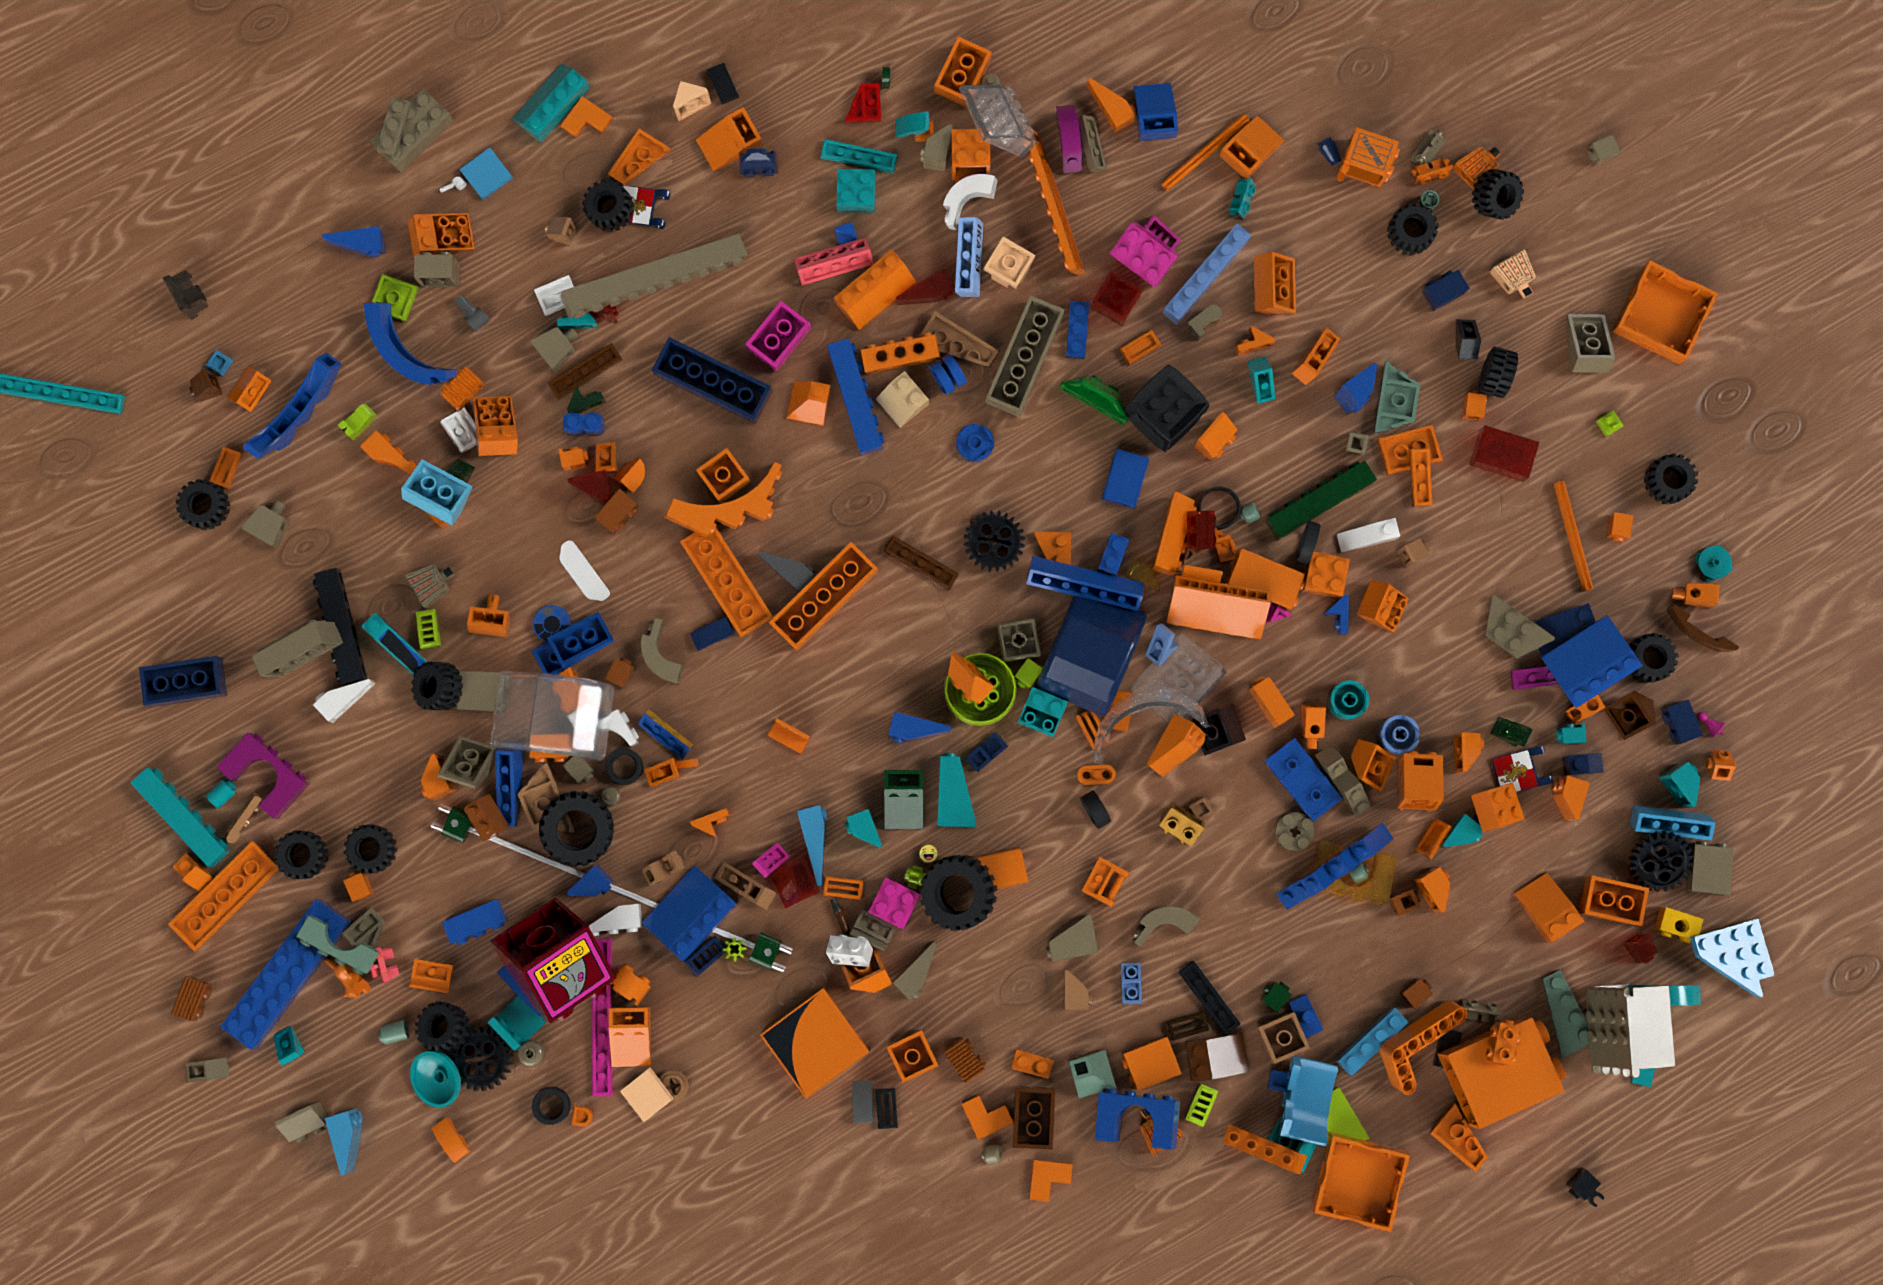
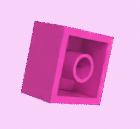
M885 877L869 913L904 929L921 894Z

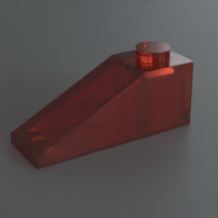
M942 269L897 296L896 303L898 305L947 301L955 295V285L946 270Z

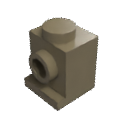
M1350 432L1346 451L1366 454V450L1370 446L1369 435Z

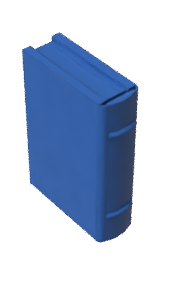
M1115 449L1101 499L1135 509L1150 458Z

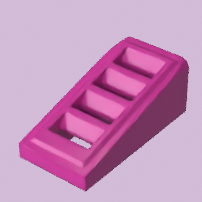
M1155 215L1149 217L1142 226L1154 236H1156V231L1160 229L1161 231L1156 237L1161 239L1166 234V238L1162 241L1165 244L1172 238L1173 241L1169 247L1173 250L1181 241ZM1152 224L1155 225V227L1150 231V226Z

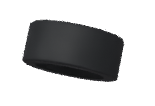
M620 748L609 754L605 769L612 781L621 785H629L640 778L643 772V762L637 752L629 748ZM622 755L632 757L636 764L634 773L627 778L617 776L613 769L614 761Z
M1094 790L1080 797L1084 809L1097 829L1111 822L1105 806Z
M547 1087L540 1090L532 1101L534 1117L545 1125H554L563 1121L568 1116L571 1107L568 1094L558 1087ZM548 1094H555L562 1100L563 1109L556 1117H547L541 1112L540 1102Z

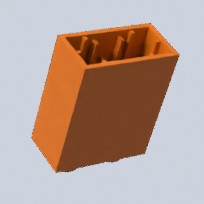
M1519 1017L1512 1020L1515 1026L1520 1027L1519 1031L1521 1032L1520 1041L1516 1043L1515 1048L1517 1057L1512 1066L1487 1061L1486 1049L1491 1043L1492 1038L1490 1030L1437 1053L1469 1127L1482 1129L1565 1091L1561 1080L1566 1079L1565 1069L1557 1057L1550 1058L1544 1045L1550 1042V1036L1545 1025L1540 1020L1534 1022L1532 1017Z

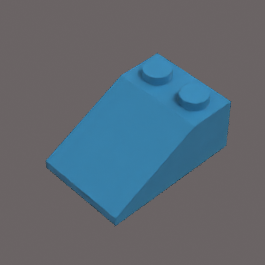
M357 1108L325 1118L341 1176L355 1169L362 1131L361 1123H363V1116L360 1111L358 1112Z

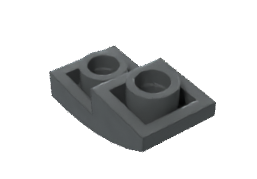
M872 1080L852 1081L854 1124L874 1123Z

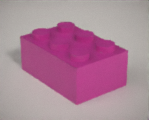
M1136 221L1129 225L1109 253L1153 287H1157L1180 256L1179 253Z
M780 301L745 344L746 348L777 372L812 329L811 323Z

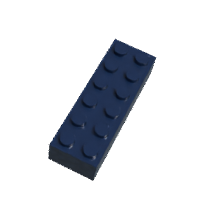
M668 337L652 368L654 376L754 424L757 423L772 393L770 385Z

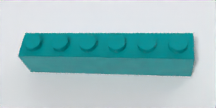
M147 767L131 784L206 866L214 868L231 852L227 848L229 844L223 838H218L215 835L216 830L210 824H205L202 821L203 816L197 810L190 808V802L184 796L177 794V788L171 782L167 783L163 778L164 774L158 768Z

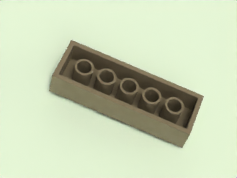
M1030 295L986 396V404L1021 417L1063 319L1064 309Z

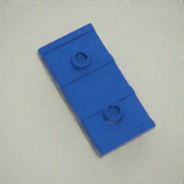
M1295 737L1264 761L1312 822L1343 799Z

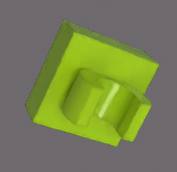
M1614 410L1596 421L1606 437L1624 426Z

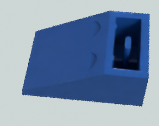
M1171 83L1134 86L1139 141L1176 138L1178 134V121Z

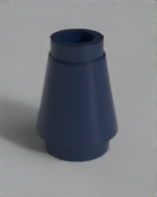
M1329 137L1318 143V150L1331 166L1341 161L1335 140Z

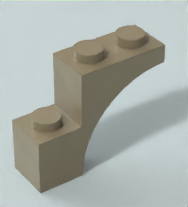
M1332 745L1315 755L1320 767L1339 790L1355 817L1371 807L1361 782L1348 770L1343 757Z

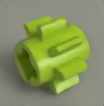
M913 865V869L907 868L904 882L908 883V888L917 890L918 886L923 887V884L920 882L922 877H925L927 874L922 872V867Z
M733 937L732 943L725 941L728 947L722 950L728 952L727 959L730 956L734 957V961L737 960V956L744 958L742 950L747 948L741 946L743 940L738 943L736 938ZM738 944L740 952L738 954H731L730 951L732 949L730 946Z

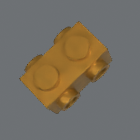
M1172 802L1159 820V826L1164 833L1172 834L1183 845L1188 844L1192 847L1203 831L1205 822Z

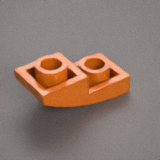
M446 1117L431 1128L438 1142L454 1163L471 1152L463 1135L458 1134L451 1118Z

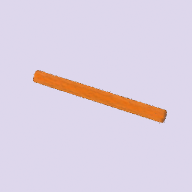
M1242 114L1162 181L1161 186L1164 190H1170L1247 125L1250 121L1249 117L1246 114Z
M1558 481L1554 483V488L1582 591H1589L1593 589V584L1564 481Z

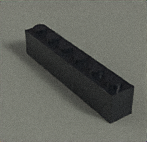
M333 568L314 573L313 585L315 590H318V605L320 609H323L324 613L322 620L334 622L343 641L342 644L333 648V653H331L332 661L336 664L338 670L335 672L337 681L341 682V685L347 686L367 680L341 570Z

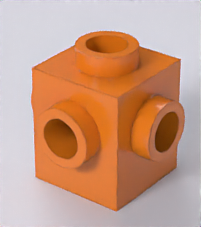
M1711 750L1709 757L1705 760V767L1708 769L1711 779L1730 781L1736 768V761L1733 759L1731 751Z

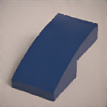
M725 617L694 631L690 635L697 651H701L735 635V632L728 617Z
M995 732L965 758L979 772L1003 752L1008 745Z

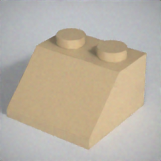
M905 371L895 378L876 398V401L899 428L929 405V399Z

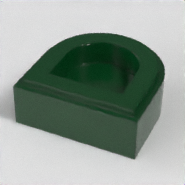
M889 67L882 68L883 89H889L890 87Z

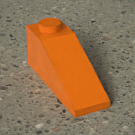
M1092 78L1088 79L1087 88L1115 133L1135 122L1136 110L1132 104L1129 105L1124 98Z
M1326 327L1298 362L1292 374L1307 385L1319 375L1341 339Z

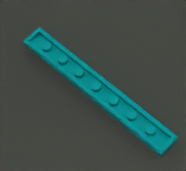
M0 373L1 394L122 414L126 396L122 394Z

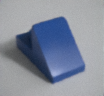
M1349 595L1341 597L1323 614V616H1338V619L1334 621V629L1337 630V635L1348 634Z

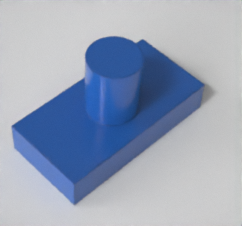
M1307 994L1288 1002L1291 1010L1295 1012L1305 1038L1323 1030Z

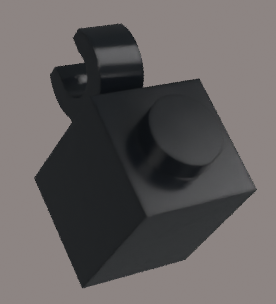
M1581 1168L1566 1184L1570 1188L1568 1192L1575 1199L1580 1198L1586 1201L1588 1198L1589 1204L1594 1207L1598 1206L1594 1203L1595 1196L1602 1200L1604 1199V1196L1596 1191L1601 1183L1587 1169Z

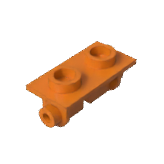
M1441 158L1431 161V169L1428 163L1415 166L1412 169V175L1417 176L1414 184L1421 183L1424 185L1433 179L1448 177L1452 171L1453 164L1450 165L1448 158Z

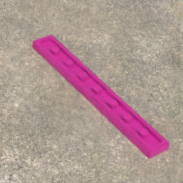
M612 938L596 939L612 970ZM612 984L609 987L607 986L601 995L592 998V1096H613V1067L611 1065L609 1008L612 1007Z

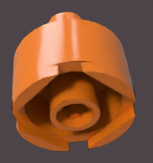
M624 963L623 966L619 965L613 974L616 979L607 984V986L614 985L612 989L629 1002L634 999L636 1001L634 1005L638 1007L651 988L649 986L650 980L643 975L637 977L633 974L634 969Z

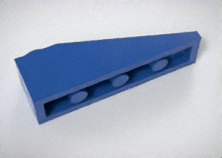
M504 745L495 750L497 807L508 825L516 827L520 801L518 793L521 790L523 773V746Z

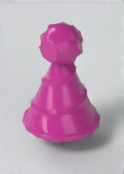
M1705 712L1697 714V719L1705 722L1711 737L1718 733L1721 735L1724 733L1721 729L1725 723L1707 718Z

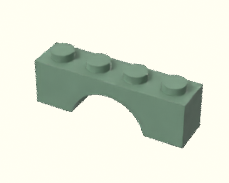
M313 915L307 917L296 936L300 938L299 942L308 947L311 945L315 946L320 954L324 956L332 955L335 957L334 961L344 966L347 963L353 967L352 970L360 975L369 973L380 954V951L365 943L353 949L337 947L329 938L328 923Z

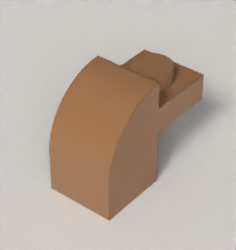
M675 850L662 859L649 864L642 869V872L650 887L679 873L685 867L682 858Z

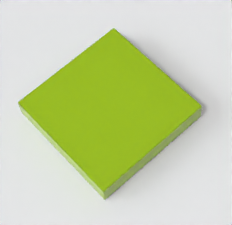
M382 274L372 302L391 303L392 318L406 322L419 287Z

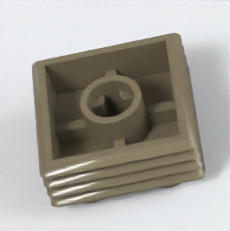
M1034 618L997 625L1002 660L1005 663L1041 656ZM1016 636L1024 639L1020 646L1013 641L1016 640Z

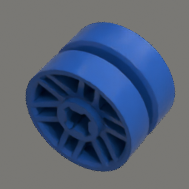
M949 353L941 358L942 365L936 361L928 366L932 376L945 395L955 391L953 383L958 388L967 383L961 368Z

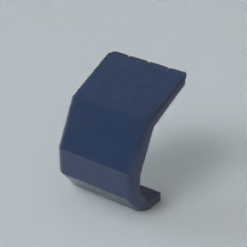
M1073 596L1038 678L1036 687L1096 714L1106 716L1136 649L1147 616L1139 610L1135 611Z

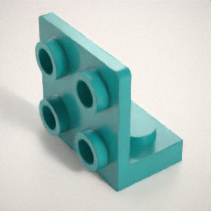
M519 996L488 1022L514 1051L519 1050L520 1046L527 1042L546 1023Z

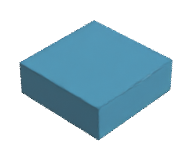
M215 350L206 366L224 376L233 360Z

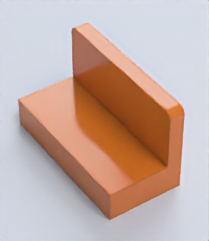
M248 366L229 394L228 399L252 412L272 380Z
M775 718V723L767 736L802 754L811 737Z

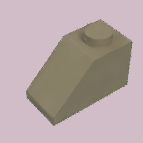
M227 1057L186 1063L188 1082L229 1077Z

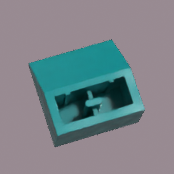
M1033 686L1017 723L1054 737L1068 701Z

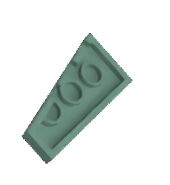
M1557 970L1541 978L1551 1013L1550 1017L1559 1046L1560 1058H1563L1589 1045L1587 1038L1588 1023L1561 970Z

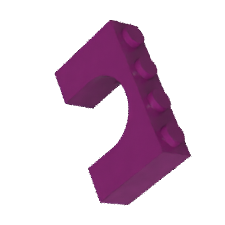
M247 733L216 768L228 779L237 781L254 762L260 760L270 762L276 770L277 783L272 792L259 806L272 818L279 819L310 784L306 781L307 777L302 772H296L291 768L293 766L291 762L285 758L282 760L277 755L279 752L274 747H267L263 743L265 740L259 734Z

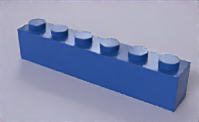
M849 338L828 344V351L860 455L882 450V444L885 443L882 432L878 433L876 426L879 425L877 415H873L871 411L874 405L871 396L867 397L865 390H868L866 379H861L860 372H863L860 361H856L854 356L857 354L855 344H851Z
M1032 556L1026 581L1028 585L1135 611L1139 609L1144 586L1142 582Z

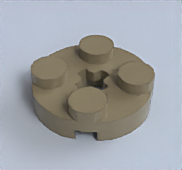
M1292 812L1284 815L1278 820L1275 827V836L1278 842L1289 851H1300L1307 848L1314 838L1313 822L1302 813ZM1294 826L1298 827L1297 830L1300 831V834H1297L1296 837H1292L1293 834L1290 833V829H1294Z

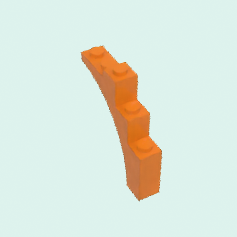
M774 462L757 487L731 502L719 505H696L673 499L664 518L705 537L709 533L713 534L717 525L714 521L734 530L738 526L741 527L746 517L743 513L764 522L766 518L770 519L774 511L771 508L773 502L767 500V498L770 499L773 495L775 488L772 486L774 481L778 482L783 471L780 468L782 465Z

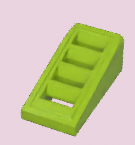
M436 609L416 612L420 649L426 650L442 647ZM432 615V619L422 620V617ZM423 624H433V626L423 628ZM433 630L432 634L424 635L425 631ZM434 637V641L425 642V639Z
M1199 1083L1185 1120L1204 1127L1218 1090ZM1204 1091L1211 1094L1210 1098L1201 1095V1092ZM1200 1098L1208 1101V1104L1205 1105L1197 1101ZM1197 1105L1199 1107L1204 1108L1205 1112H1201L1194 1108ZM1192 1113L1203 1116L1202 1120L1193 1117Z

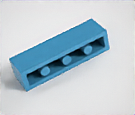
M1633 805L1629 824L1637 832L1655 834V831H1658L1659 834H1662L1665 830L1668 835L1673 832L1676 836L1680 835L1686 838L1712 841L1716 822L1707 814Z
M1390 1007L1345 1049L1335 1061L1348 1075H1354L1380 1050L1382 1043L1397 1034L1409 1022L1396 1008Z

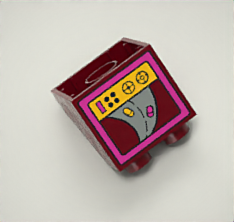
M556 897L490 940L500 960L532 1006L550 1024L569 1017L573 1013L575 1006L587 998H595L601 995L606 990V985L616 979L589 926Z

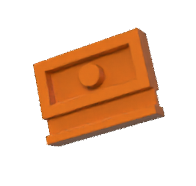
M414 959L409 987L448 994L454 965Z

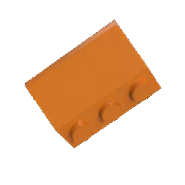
M1275 252L1254 256L1255 311L1267 315L1296 314L1295 258Z

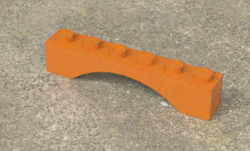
M376 430L360 445L377 463L398 467L409 475L417 467L411 459L407 461L403 457L405 453L397 445L393 447L389 443L391 439L384 432L380 434ZM427 513L441 528L444 529L448 525V523Z

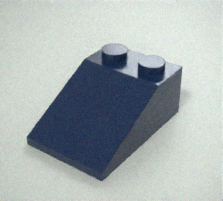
M1589 603L1534 621L1535 624L1555 637L1554 641L1538 648L1541 657L1596 622Z

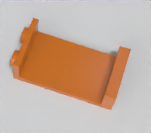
M1242 548L1237 550L1225 584L1270 591L1271 602L1289 611L1295 608L1299 598L1297 595L1299 590L1301 591L1304 587L1305 580L1303 579L1305 574Z

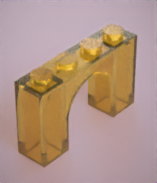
M1322 840L1318 841L1313 870L1338 854L1340 844ZM1376 853L1374 855L1371 875L1363 885L1351 887L1343 883L1339 878L1321 891V893L1329 890L1333 891L1334 896L1344 897L1345 894L1352 895V899L1357 901H1363L1365 898L1370 899L1371 904L1382 906L1383 902L1389 903L1397 857Z

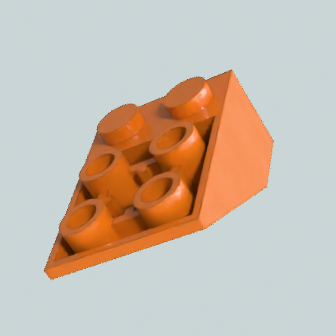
M744 107L727 115L696 139L713 172L738 160L740 152L746 154L747 149L763 146L762 139Z
M1256 116L1222 148L1219 156L1244 179L1248 180L1285 140L1260 117Z
M469 213L414 214L408 221L413 257L414 255H420L421 252L439 255L440 252L455 254L475 249Z
M511 396L473 398L478 456L517 454L518 437Z
M651 1007L609 1008V1038L612 1067L651 1066Z

